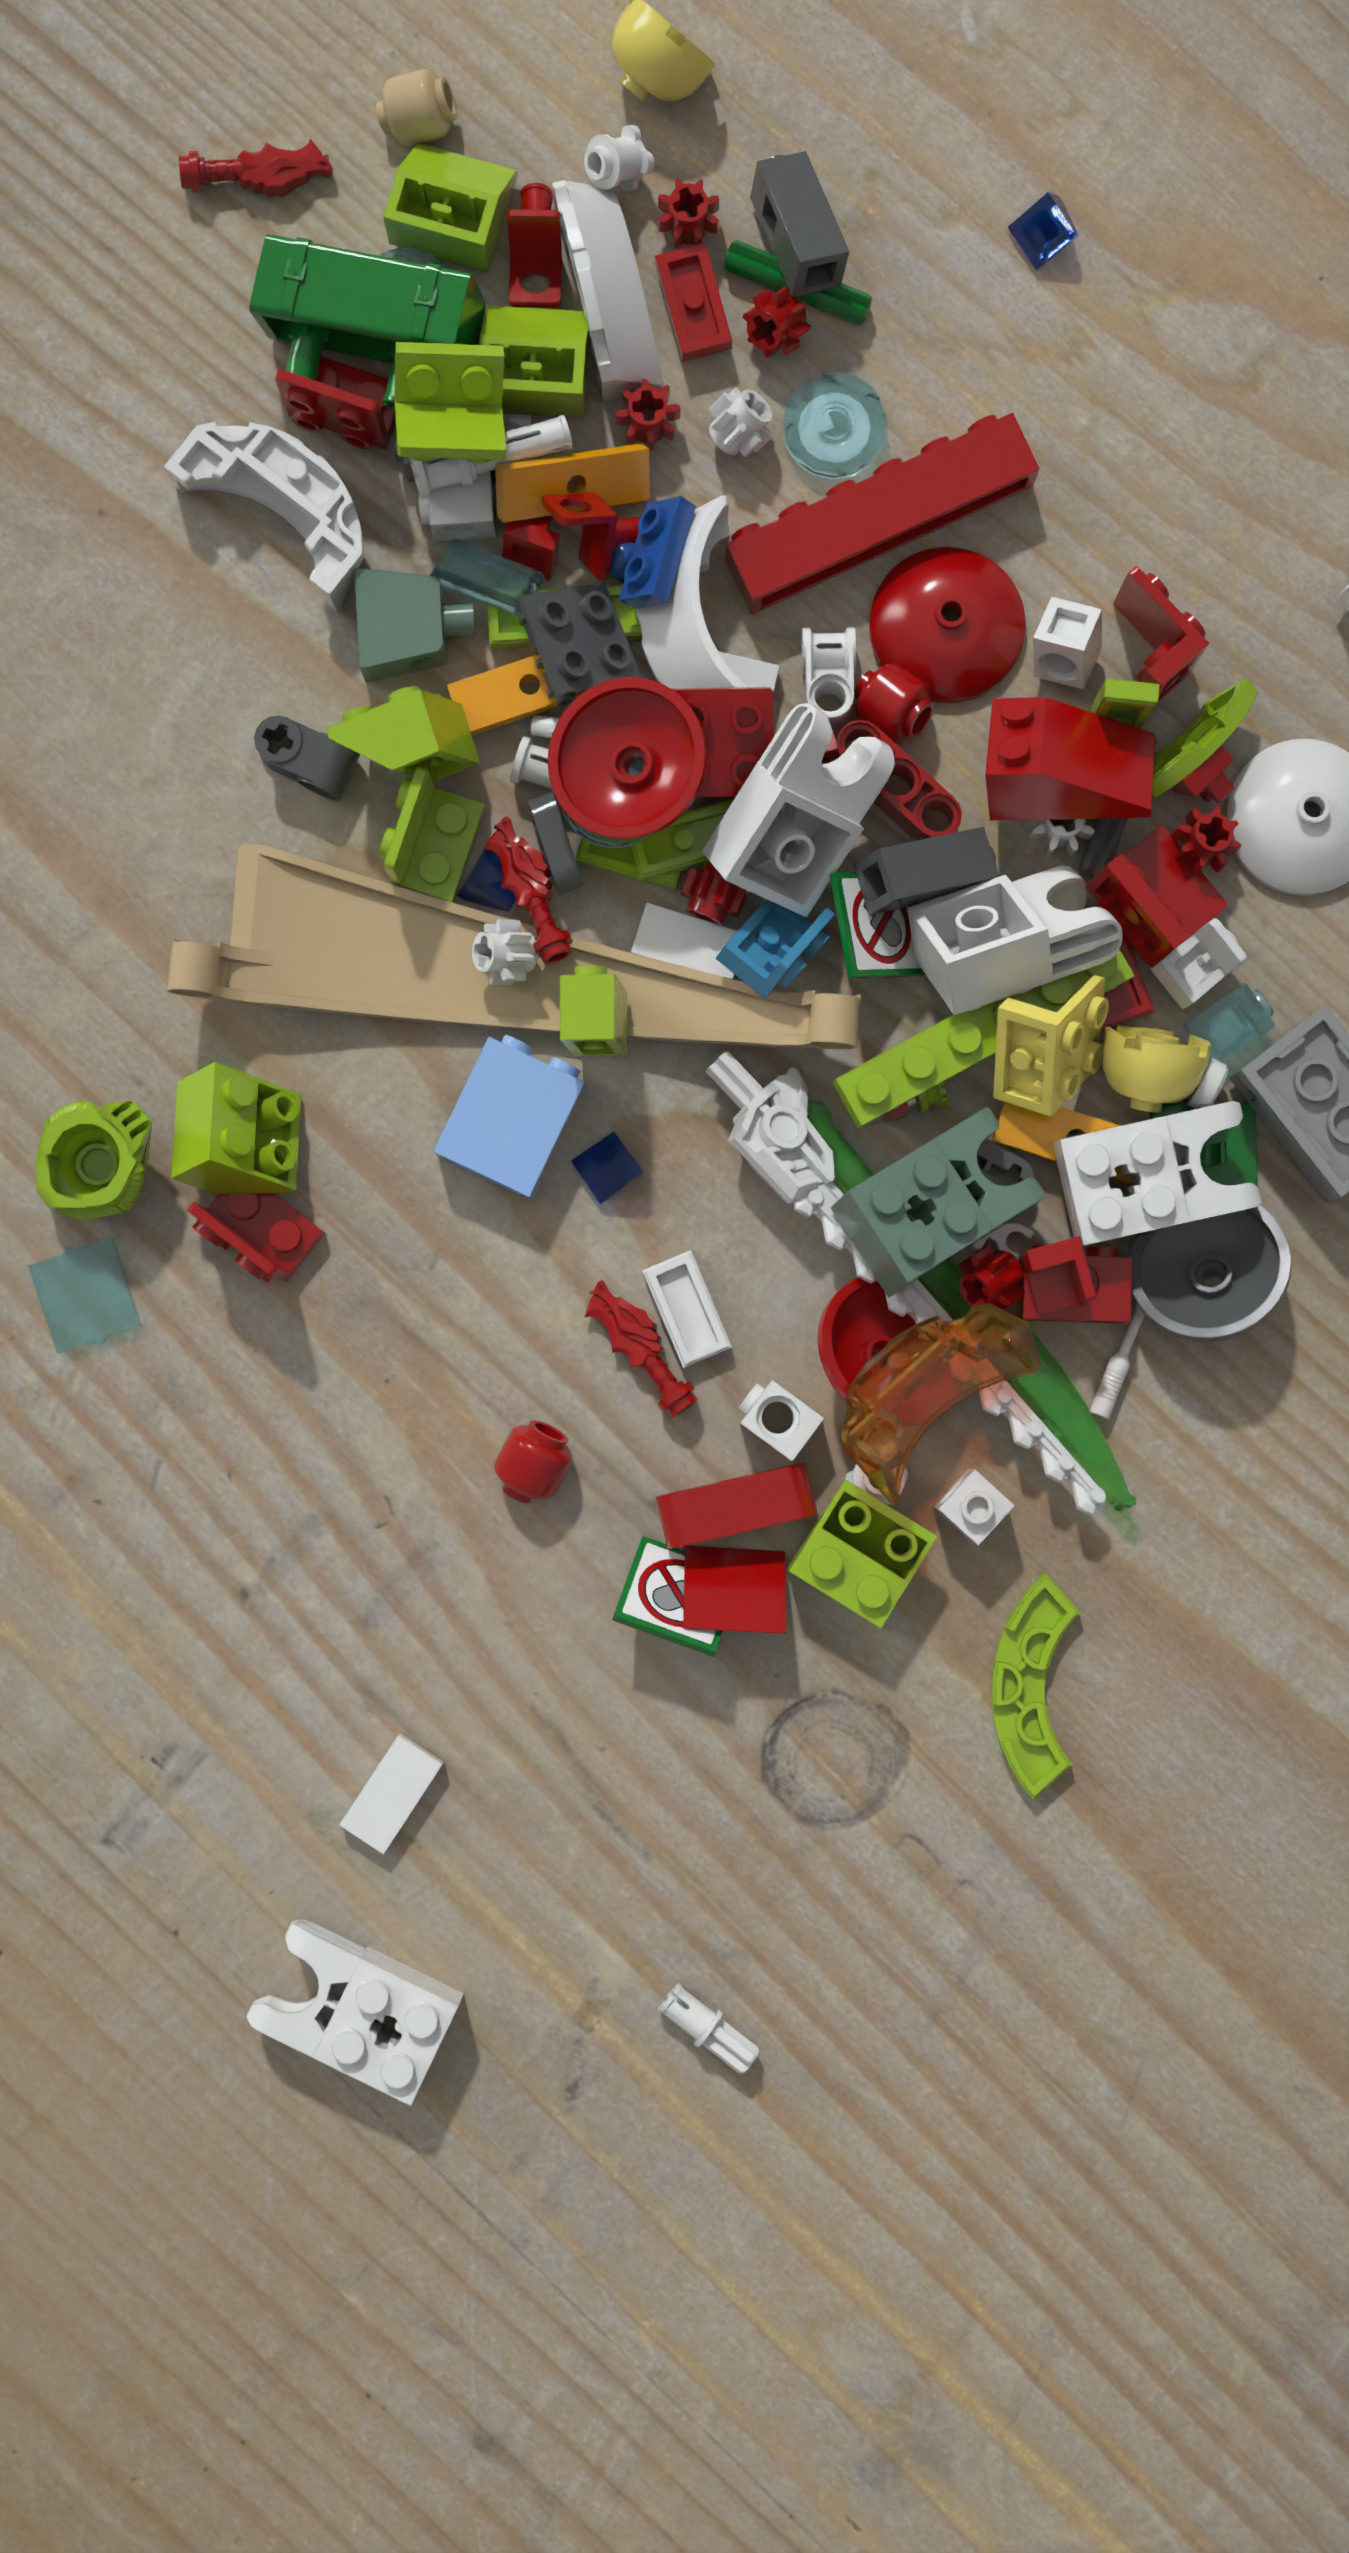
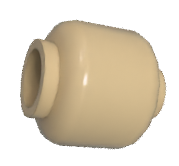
M421 68L391 77L383 85V101L376 103V113L381 129L385 134L392 133L397 142L406 148L414 147L417 143L425 144L442 139L449 133L451 121L457 119L456 102L448 80L444 76L438 78L436 73L429 68Z

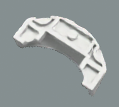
M565 180L552 183L554 208L560 212L561 230L568 247L589 331L590 345L598 369L597 380L603 402L622 398L623 389L633 393L641 387L643 379H647L649 386L657 389L662 388L663 381L643 287L625 219L615 190H601L594 185Z
M215 422L196 425L164 465L174 487L182 493L194 490H211L237 494L252 499L282 516L306 540L304 542L305 547L314 558L315 570L313 569L309 577L310 584L323 593L328 605L338 612L355 578L354 569H359L364 558L360 521L354 503L346 486L335 470L322 456H317L304 446V443L298 438L266 425L249 422V426H217Z
M726 495L720 496L695 509L668 604L637 609V620L642 634L641 645L649 668L657 682L669 688L749 687L729 668L719 654L706 627L700 603L699 573L709 570L710 554L715 546L730 541L727 521L729 506Z

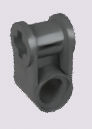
M280 715L271 716L263 720L257 727L254 736L255 747L264 764L269 769L333 801H339L360 757L359 753L329 739L328 734L317 732L288 717ZM287 735L292 747L290 750L281 748L276 755L270 742L272 740L280 742Z

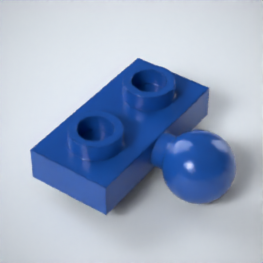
M682 496L646 504L645 511L639 519V532L636 542L620 544L614 548L609 575L618 581H624L619 601L632 609L668 604L696 505Z

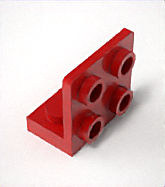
M321 356L316 381L283 369H278L275 382L289 417H292L293 423L297 426L315 433L321 432L322 428L339 433L345 442L357 448L370 449L371 445L385 450L387 449L396 425L395 410L387 408L382 403L389 379Z
M1135 566L1127 574L1113 604L1155 649L1144 661L1145 667L1137 674L1135 679L1138 682L1160 684L1159 702L1192 672L1209 642L1204 638L1206 633L1200 622L1188 612L1181 613L1168 599L1169 592L1163 582L1154 574H1145L1138 566Z
M770 687L671 688L693 709L705 734L707 767L702 786L696 797H736L773 739V690Z
M1159 826L1124 855L1122 853L1119 854L1085 885V888L1098 904L1112 914L1121 925L1125 937L1151 968L1227 907L1226 901L1201 870L1197 874L1193 873L1192 867L1194 862L1187 856L1176 860L1174 856L1182 847L1164 826Z
M275 1193L218 1194L208 1208L193 1202L187 1209L190 1214L198 1219L192 1226L195 1231L217 1247L220 1246L227 1250L230 1246H233L240 1252L234 1261L257 1279H263L267 1283L272 1278L287 1282L325 1234L322 1229Z

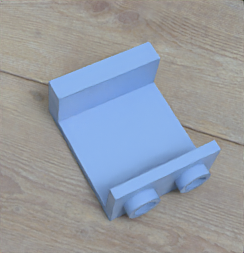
M504 1035L501 1042L488 1036L433 1152L439 1158L533 1201L541 1184L539 1178L578 1097L582 1098L587 1088L585 1082L578 1079L581 1071L576 1067L552 1057L549 1065L530 1056L533 1050L531 1046L511 1036Z

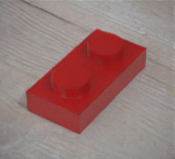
M706 243L655 255L657 273L682 362L732 349V337Z

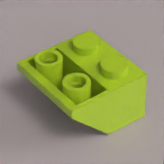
M417 143L397 169L384 212L383 220L389 244L489 272L518 175L517 170Z
M487 305L479 345L504 347L502 411L585 417L590 338L584 311Z
M418 686L405 687L392 692L388 696L390 702L378 707L361 706L351 709L342 715V722L326 728L329 739L393 771L413 776L417 765L428 768L433 782L480 764L462 704L441 697L440 694L424 691Z
M213 1062L178 1081L171 1179L214 1194L292 1193L296 1191L301 1094L218 1062Z
M845 1479L813 1524L789 1563L787 1570L877 1627L882 1628L938 1536Z

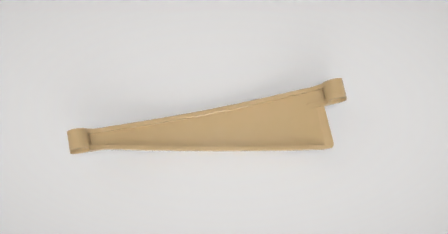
M245 843L238 848L230 945L220 942L210 945L172 939L167 992L182 996L354 1016L560 1034V975H575V967L603 966L607 968V974H615L628 993L627 1039L817 1049L857 1048L861 994L850 996L818 993L815 990L807 992H780L773 990L765 999L743 981L660 961L571 937L573 942L570 946L573 953L568 958L546 965L541 957H538L534 969L526 973L525 981H514L513 985H490V972H479L473 963V941L480 932H484V924H496L497 919L507 918L392 885L266 845ZM521 923L520 932L531 933L536 940L538 935L535 927Z

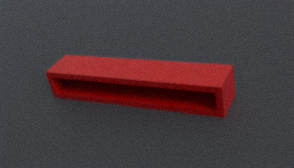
M1013 412L997 419L996 415L986 416L973 423L968 428V433L951 441L948 436L935 439L921 449L920 455L905 462H902L901 458L889 460L874 470V476L855 484L854 480L843 481L826 492V498L808 505L806 501L795 503L781 511L778 515V520L760 527L759 523H752L737 530L731 536V541L726 543L725 560L751 615L1033 487L1040 468Z

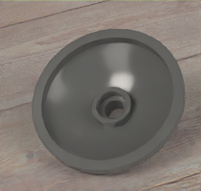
M1260 1205L1250 1209L1138 1233L1129 1257H1132L1131 1290L1145 1316L1160 1329L1171 1335L1198 1342L1232 1339L1259 1326L1269 1318L1281 1303L1291 1277V1253L1285 1233L1276 1219ZM1212 1276L1222 1279L1221 1283L1214 1287L1204 1284L1206 1279Z

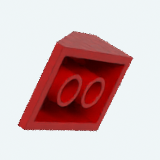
M1047 697L992 699L985 772L990 821L1152 817L1155 733Z

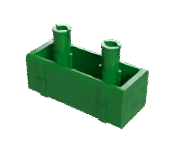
M266 234L249 305L250 313L269 339L291 343L286 371L316 381L323 350L392 363L386 393L382 400L383 405L392 410H395V342L477 345L486 309L484 297L471 273L445 269L442 265L429 262L425 265L313 243L311 239L301 237L291 239Z

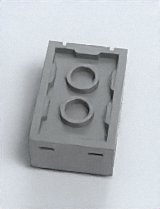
M1325 1005L1229 1077V1079L1327 1203L1339 1199L1349 1192V1034Z

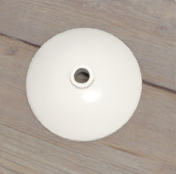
M1293 739L1274 744L1258 753L1244 766L1232 784L1235 790L1227 797L1225 806V817L1229 821H1237L1239 823L1233 830L1232 840L1242 844L1241 848L1234 854L1240 865L1249 875L1264 886L1289 895L1311 896L1323 894L1349 882V752L1325 741ZM1307 801L1315 802L1320 808V816L1310 817L1304 810V803Z

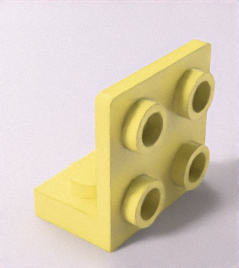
M1093 975L1058 1012L1007 998L998 1007L993 1098L1051 1117L1067 1099L1071 1100L1075 1096L1079 1086L1090 1074L1097 1073L1102 1065L1103 1044L1100 1043L1101 1026L1106 1019L1109 1008L1108 999L1104 998V977Z

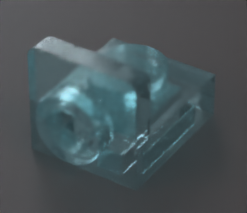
M1243 983L1230 994L1184 1024V1027L1190 1035L1209 1041L1211 1043L1209 1057L1223 1062L1275 1027L1274 1022L1270 1018L1274 1012L1269 1001L1258 989L1252 991L1246 983Z

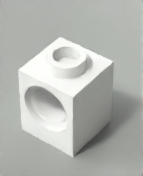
M490 471L478 474L477 480L473 481V484L469 486H464L462 482L431 490L430 497L421 498L418 493L421 525L430 524L434 542L497 538L494 490Z
M1051 597L1033 637L1034 677L1084 690L1102 649V609Z
M773 1380L769 1382L766 1388L756 1383L738 1407L739 1410L746 1414L740 1424L790 1461L795 1459L824 1419ZM772 1402L785 1404L792 1413L791 1425L782 1433L776 1434L768 1431L762 1422L763 1410Z
M968 1468L933 1508L971 1543L979 1546L1015 1505L978 1471Z

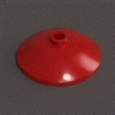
M959 547L931 548L915 553L901 561L881 582L873 599L869 617L870 642L880 667L894 663L917 676L930 687L931 702L936 703L968 701L987 693L997 686L1016 663L1023 646L1026 629L1025 611L1021 596L1007 573L995 562L980 553ZM953 607L959 612L960 618L954 622L947 621L943 618L941 611L944 608Z
M621 677L604 681L579 695L558 720L552 733L548 750L547 764L550 784L555 797L564 811L588 831L602 837L617 840H632L651 836L677 821L691 806L699 793L707 767V743L703 728L690 705L679 694L664 684L640 677ZM642 759L644 761L643 770L637 775H630V764L634 760Z
M858 1277L839 1289L825 1306L818 1327L817 1342L820 1360L824 1372L835 1391L856 1412L883 1425L905 1428L923 1425L932 1421L955 1402L964 1383L951 1376L947 1354L940 1347L932 1350L920 1343L916 1321L909 1314L901 1317L888 1309L885 1291L878 1281L870 1284ZM927 1289V1291L934 1297V1299L941 1305V1307L957 1324L955 1318L948 1310V1308L944 1305V1303L935 1294H933L930 1290ZM872 1357H875L880 1362L881 1368L875 1364Z

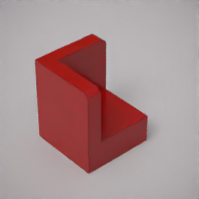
M1080 1236L1030 1249L1020 1254L1038 1314L1043 1315L1097 1299Z

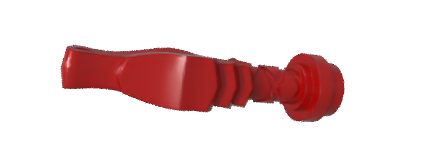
M311 139L305 147L295 151L278 149L266 142L263 149L259 152L251 153L243 150L238 155L237 160L205 161V157H200L199 151H189V155L179 156L182 189H192L193 193L203 192V186H207V182L239 180L238 184L244 190L251 189L257 194L263 192L269 198L274 196L285 197L291 191L306 184L311 177L323 176L330 178L333 174L329 155L325 154L323 156Z
M503 817L494 826L496 831L492 834L483 850L492 851L500 858L503 869L501 889L512 891L516 896V907L527 910L531 920L534 922L538 935L533 943L535 953L538 954V957H541L546 965L560 962L573 953L570 946L573 940L569 931L557 928L554 918L551 917V911L547 903L553 897L549 892L553 885L549 880L551 871L546 865L542 853L533 848L523 837L518 838L511 819Z
M603 1280L598 1281L595 1288L589 1292L593 1296L589 1301L584 1318L593 1317L605 1325L611 1338L612 1353H624L629 1358L631 1367H644L643 1369L650 1379L652 1378L660 1393H663L659 1396L661 1401L658 1403V1406L663 1412L667 1411L672 1418H675L698 1401L693 1393L695 1390L694 1386L690 1381L685 1384L683 1381L677 1382L678 1380L671 1370H668V1366L659 1356V1354H664L665 1350L658 1345V1343H661L662 1337L652 1331H657V1325L649 1319L646 1311L631 1305L621 1297H614Z

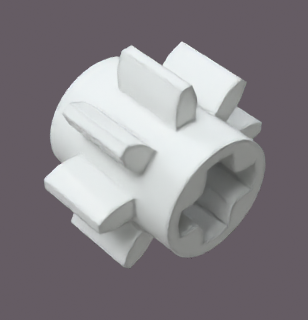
M734 388L729 394L724 392L708 409L716 418L709 426L710 436L714 443L727 454L736 455L741 452L744 457H747L752 451L757 453L773 437L772 433L765 427L772 419L771 408L766 400L753 390L746 389L741 393L738 388Z
M1053 819L1039 820L1040 824L1031 832L1030 838L1038 839L1041 837L1048 844L1046 854L1049 856L1056 847H1066L1067 852L1072 856L1078 850L1076 836L1082 839H1090L1095 830L1084 824L1085 819H1071L1073 823L1067 832L1062 825L1054 827L1051 824Z
M497 919L496 924H484V932H480L473 941V963L479 972H490V985H513L514 981H525L526 973L531 972L537 963L538 954L535 953L533 943L536 940L531 933L520 932V920Z

